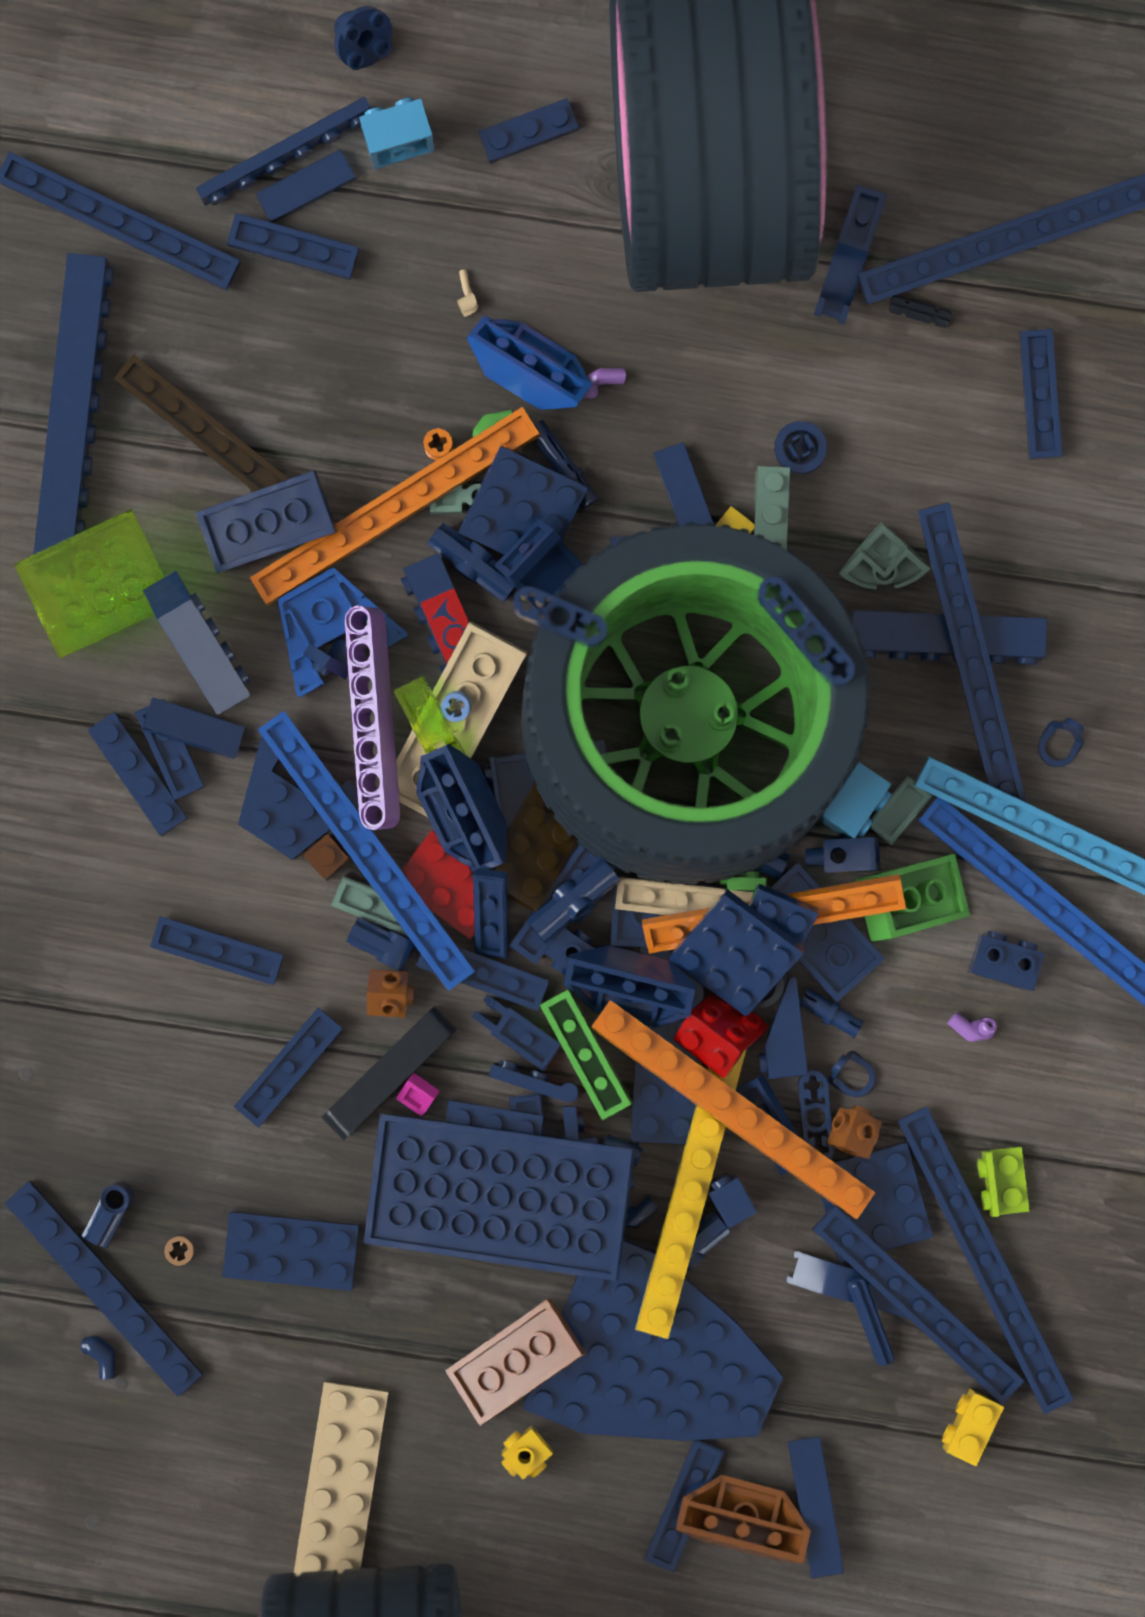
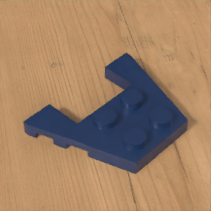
M261 736L238 825L291 860H294L330 829L301 790L273 773L280 760ZM346 780L341 789L357 809L359 808L357 786Z

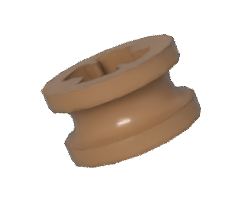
M184 1236L173 1237L165 1245V1258L173 1265H185L194 1255L192 1242ZM180 1241L181 1246L183 1243L187 1245L188 1250L184 1253L185 1259L178 1260V1256L175 1259L171 1256L170 1252L174 1249V1242Z

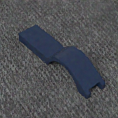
M856 185L814 312L815 316L820 317L823 314L838 319L840 324H845L859 281L857 274L862 272L887 194Z
M794 1250L793 1257L798 1258L793 1277L787 1275V1283L854 1303L848 1288V1281L857 1276L864 1278L857 1270ZM867 1281L877 1310L908 1318ZM927 1290L935 1298L936 1292Z

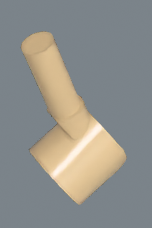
M464 269L459 271L465 296L458 299L457 303L464 317L478 310V304L470 288L467 270Z

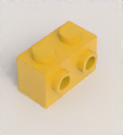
M969 1389L967 1395L963 1394L957 1404L955 1412L958 1415L953 1425L949 1424L943 1434L941 1441L944 1444L942 1448L947 1453L977 1466L1004 1406L973 1389Z

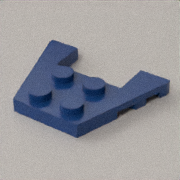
M334 567L277 599L295 690L299 699L325 685L318 672L311 667L313 664L311 660L303 655L309 643L320 649L345 635V616L352 607L378 608ZM383 612L386 620L387 645L390 648L407 638L408 635L405 630ZM367 615L363 618V624L368 623Z

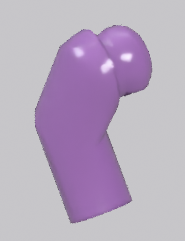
M599 368L587 375L586 377L590 379L592 386L584 398L597 397L599 394L598 386L603 384H624L626 379L624 368Z
M955 1012L947 1022L950 1027L969 1042L988 1040L994 1036L997 1030V1023L992 1018L987 1017L982 1020L969 1022L958 1012Z

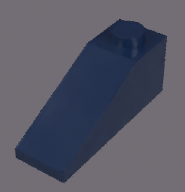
M796 977L787 979L763 1046L764 1053L758 1054L760 1072H766L768 1079L808 1074Z

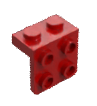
M713 992L692 1010L690 1017L684 1020L673 1040L725 1079L732 1072L743 1052L766 1032L768 1025L754 1012H750L746 1017Z

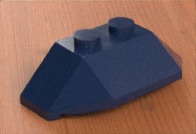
M451 744L422 755L416 794L443 850L459 862L471 867L472 871H475L476 868L488 870L506 862L507 822L479 764Z
M610 945L573 953L568 957L564 985L569 990L572 989L577 997L593 1012L601 1013L611 1000L644 1025L655 1028L675 1022L680 1018L690 1017L696 985L672 961Z

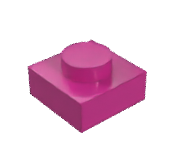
M413 1072L396 1099L422 1117L440 1091Z

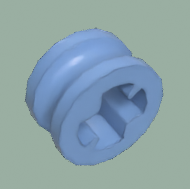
M452 691L444 697L441 703V711L447 720L459 722L468 716L472 703L466 693ZM452 698H457L456 702L462 700L464 706L461 708L462 714L457 715L456 710L452 713L448 709L452 704Z

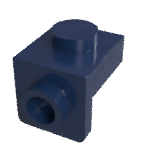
M337 638L328 653L309 643L303 655L314 661L311 667L327 677L332 672L346 680L349 675L346 642Z

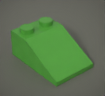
M955 853L855 879L858 882L900 874L906 909L865 916L871 942L892 939L970 916Z

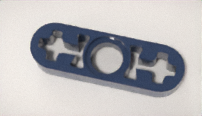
M524 587L515 594L513 608L520 618L586 647L598 646L605 639L607 627L605 621L600 616L534 587ZM529 595L535 597L534 604L542 608L544 607V601L549 602L550 604L546 608L544 619L538 618L541 610L531 607L528 612L524 611L523 603L520 602V599L526 600ZM554 609H565L570 616L569 622L563 626L553 624L550 620V614ZM575 615L581 616L579 620L581 625L589 627L591 622L597 624L596 630L600 632V635H593L589 639L585 637L586 631L580 627H576L575 633L569 631L574 625Z
M810 1070L807 1075H801L798 1080L802 1139L812 1147H815V1136L808 1138L807 1131L821 1132L826 1129L827 1136L820 1135L821 1145L827 1146L828 1150L822 1154L831 1160L834 1148L826 1144L832 1129L828 1081L821 1072ZM810 1076H815L816 1081L822 1082V1087L816 1089L817 1099L824 1097V1104L810 1103L805 1106V1098L811 1099L810 1089L804 1088V1083L809 1082ZM812 1108H820L824 1112L825 1121L821 1126L813 1127L808 1124L806 1116Z

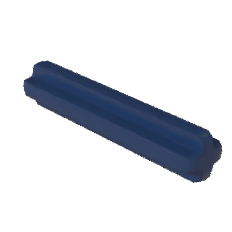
M860 1276L854 1277L848 1281L850 1294L876 1363L886 1366L894 1361V1353L866 1279Z

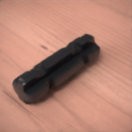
M894 295L889 305L890 313L900 316L903 313L906 314L905 317L928 324L935 322V326L942 328L948 327L952 312L948 309L940 307L938 310L935 309L934 305L913 299L906 301V297Z

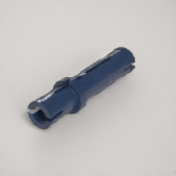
M541 420L534 426L538 430L540 437L534 441L554 470L588 486L580 503L581 509H586L599 499L598 495L595 494L583 477V470L575 466L549 430L545 421Z

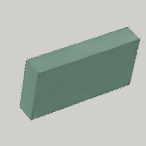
M909 776L892 793L882 810L876 812L871 818L873 823L870 829L890 846L932 798L930 793L914 785L915 781Z

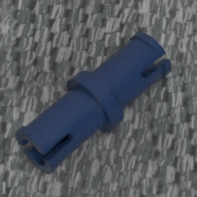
M808 988L799 1004L800 1007L822 1018V1023L828 1026L830 1023L852 1036V1038L856 1037L865 1022L839 1007L840 1003L836 1001L832 1003Z

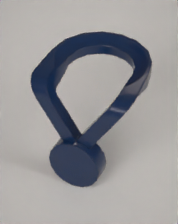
M1066 718L1064 723L1057 721L1048 723L1038 743V753L1041 760L1052 767L1068 765L1083 746L1084 740L1081 734L1085 728L1071 718ZM1056 729L1070 731L1075 738L1069 755L1063 760L1051 759L1045 750L1047 740Z
M849 1051L847 1055L843 1054L831 1069L833 1073L829 1077V1083L833 1087L850 1097L866 1095L875 1084V1073L872 1066L855 1051ZM848 1060L854 1061L868 1071L869 1082L866 1087L859 1091L847 1088L837 1078L838 1073Z

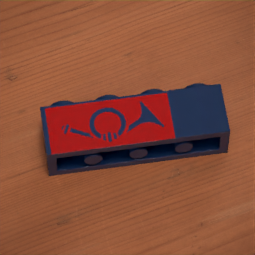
M439 553L403 568L406 576L401 578L407 595L414 594L419 606L414 607V611L420 624L424 625L427 623L432 635L426 638L433 654L440 653L445 664L439 666L443 673L469 621Z

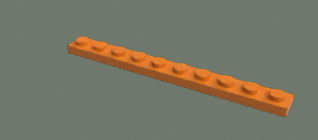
M521 407L336 523L337 532L302 544L251 576L252 583L267 606L272 605L278 601V598L315 578L486 471L500 444L517 451L540 437L538 430L524 408Z
M611 1000L590 1027L854 1220L858 1219L874 1196L875 1192Z

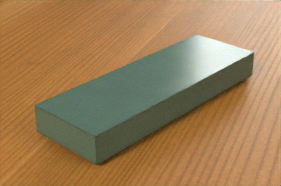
M345 876L342 877L331 906L407 936L372 887Z

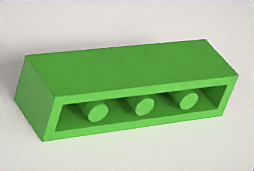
M568 989L541 1004L540 1007L601 1119L604 1120L631 1105L632 1100L597 1036L590 1028L591 1025L573 992Z

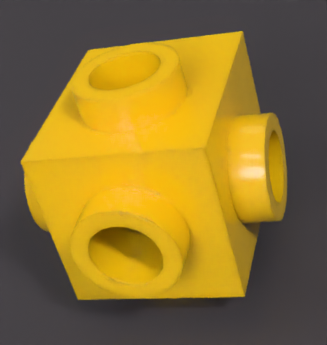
M531 1425L522 1434L518 1430L515 1431L503 1442L505 1448L502 1450V1456L505 1459L501 1463L513 1477L518 1474L523 1480L530 1475L533 1479L547 1467L544 1461L553 1454V1449ZM527 1451L530 1453V1456L523 1458L519 1453Z

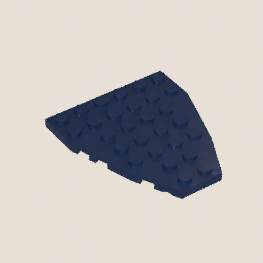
M626 1239L623 1242L618 1281L577 1275L561 1315L586 1354L526 1395L522 1409L585 1434L680 1441L759 1435L783 1379V1374L774 1363L770 1362L761 1348L750 1339L731 1315L709 1296L698 1290L685 1277L669 1338L665 1339L635 1330L656 1252Z

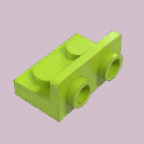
M1022 1147L983 1150L982 1158L977 1159L979 1177L985 1178L986 1191H981L983 1210H989V1215L992 1217L1029 1212Z

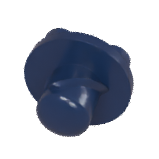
M363 6L354 11L344 12L336 20L334 25L336 34L334 41L335 52L338 58L351 69L359 70L369 67L380 58L388 56L391 52V21L380 9L373 6Z

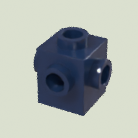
M564 928L555 936L544 954L554 960L551 966L565 975L568 962L566 950L569 947L577 948L578 952L594 949L589 945L593 939L579 929L572 933Z

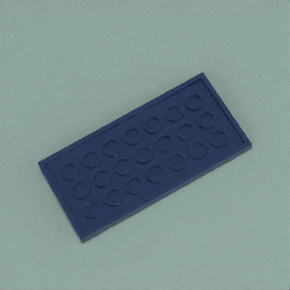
M381 1113L364 1243L618 1281L635 1149Z

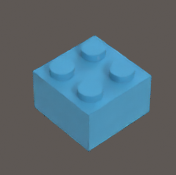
M405 98L397 101L394 107L384 110L383 107H375L367 110L364 116L359 117L374 170L435 151L432 132L421 99Z
M860 762L853 766L854 768L844 786L818 819L845 839L863 837L873 823L869 816L874 810L877 812L882 810L892 795L887 791L891 783Z

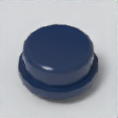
M796 421L787 424L779 431L774 443V453L778 463L782 467L790 468L791 473L806 474L814 471L822 464L827 453V442L824 434L817 426L809 422Z

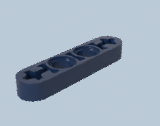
M769 577L763 580L757 592V598L761 606L827 683L835 687H842L848 684L855 672V666L851 658L785 581L778 577ZM767 586L771 589L780 588L781 591L778 597L784 604L787 599L792 601V603L784 607L780 614L776 611L780 607L779 602L775 598L768 600L765 597L768 592ZM797 610L803 614L804 624L801 627L793 628L787 624L785 616L789 611ZM813 636L822 637L826 642V650L819 654L811 652L807 645L809 638ZM831 650L836 653L832 656V661L837 666L844 664L847 667L844 672L845 678L840 675L832 676L831 672L834 668L828 660L825 665L819 662L825 659Z

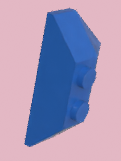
M483 316L467 337L484 375L539 410L577 407L592 386V382L586 377L583 367L574 354L522 322L492 319L491 317Z

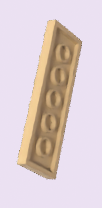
M471 621L469 622L396 760L400 803L427 817L416 794L421 756L451 744L466 756L472 758L526 657L527 651ZM452 691L466 693L472 703L468 716L459 722L447 720L441 711V703L444 697ZM452 698V704L448 709L452 713L456 710L457 715L462 714L461 708L464 706L462 700L456 702L457 698Z
M324 1381L294 1567L296 1576H299L301 1572L337 1570L338 1573H342L346 1569H361L389 1391Z

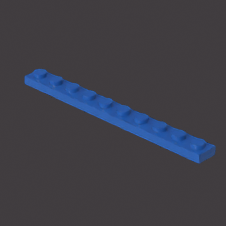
M282 711L261 726L258 732L448 992L475 973L372 830L363 826L360 821L359 812L285 711Z
M939 797L933 801L919 818V823L1145 1007V963L947 801Z

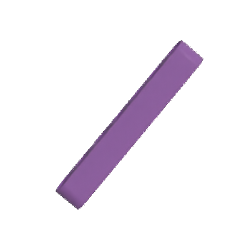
M354 606L348 610L345 616V632L359 817L361 823L367 829H391L400 820V804L386 620L383 612L378 608ZM365 615H367L368 623L366 627L363 626V618ZM367 647H369L370 649V656L368 660L365 656V651ZM370 679L372 680L373 684L371 692L368 691V682ZM372 711L375 714V721L373 724H371L370 715ZM374 744L377 745L378 749L375 757L372 752ZM377 776L380 780V786L378 789L375 786V779ZM379 808L382 811L381 821H379L377 817Z

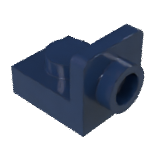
M562 1106L565 1139L598 1143V1137L578 1138V1132H584L583 1112H577L576 1106Z

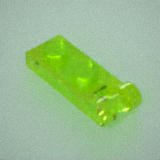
M424 675L393 691L425 753L437 749L435 743L444 739L446 745L451 744L465 754L461 743L456 738L447 719L443 716L441 707Z

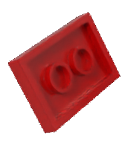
M431 830L401 871L431 911L471 940L475 935L474 871L471 870V867L459 862L446 853L436 833Z

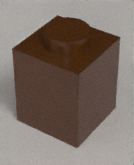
M329 834L325 835L303 855L326 881L351 860Z

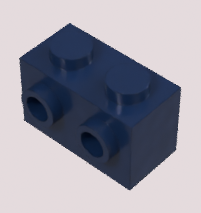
M988 931L987 936L978 935L968 973L1027 991H1034L1045 953L1037 951L1038 945L1019 940L1018 945L1006 942V935Z

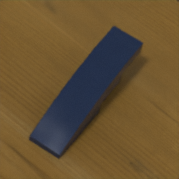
M820 1436L788 1442L799 1514L811 1530L806 1550L811 1579L844 1574Z

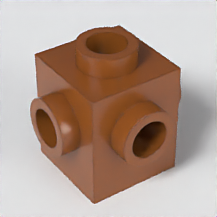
M370 969L367 988V1015L406 1017L407 1005H413L414 986L408 985L409 972Z
M854 1105L853 1109L839 1108L837 1115L832 1121V1129L826 1144L849 1156L869 1159L873 1147L878 1141L882 1122L871 1117L872 1111Z

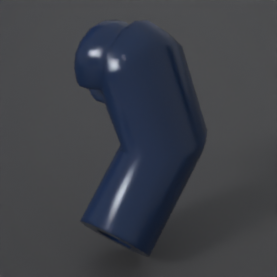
M649 1197L645 1198L637 1207L630 1206L627 1210L625 1227H639L659 1207Z
M99 1336L85 1337L81 1341L80 1348L84 1354L90 1355L99 1362V1379L116 1378L115 1351L113 1347Z

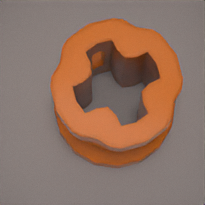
M432 429L424 437L425 453L430 459L437 461L453 450L452 438L444 429ZM439 438L441 443L447 442L443 445L444 450L438 452L436 448H431L434 446L433 440Z

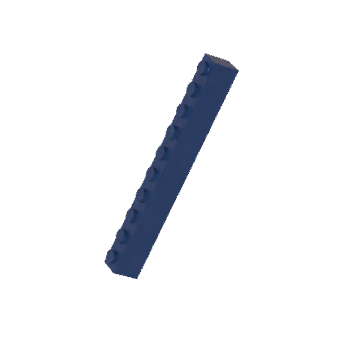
M67 253L31 568L34 574L41 576L74 579L75 571H80L82 564V552H78L79 539H84L86 529L85 520H81L82 508H87L89 502V489L85 488L86 476H91L93 458L88 456L90 444H95L96 425H92L93 412L98 413L100 406V394L96 393L97 381H102L104 365L103 362H99L100 349L105 350L107 344V330H103L104 318H109L111 300L106 298L107 287L113 286L114 267H110L107 258L102 256Z

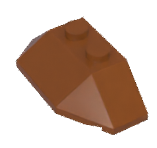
M720 1475L683 1497L675 1528L676 1531L703 1542L767 1559L799 1564L804 1563L811 1532L785 1491Z

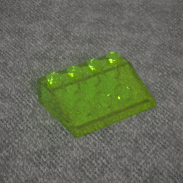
M132 509L14 563L17 573L59 658L65 657L155 615L143 590L166 577Z

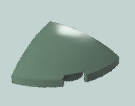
M881 521L846 562L839 574L858 586L876 590L877 585L893 584L894 588L908 585L925 575L930 570V567L894 531Z

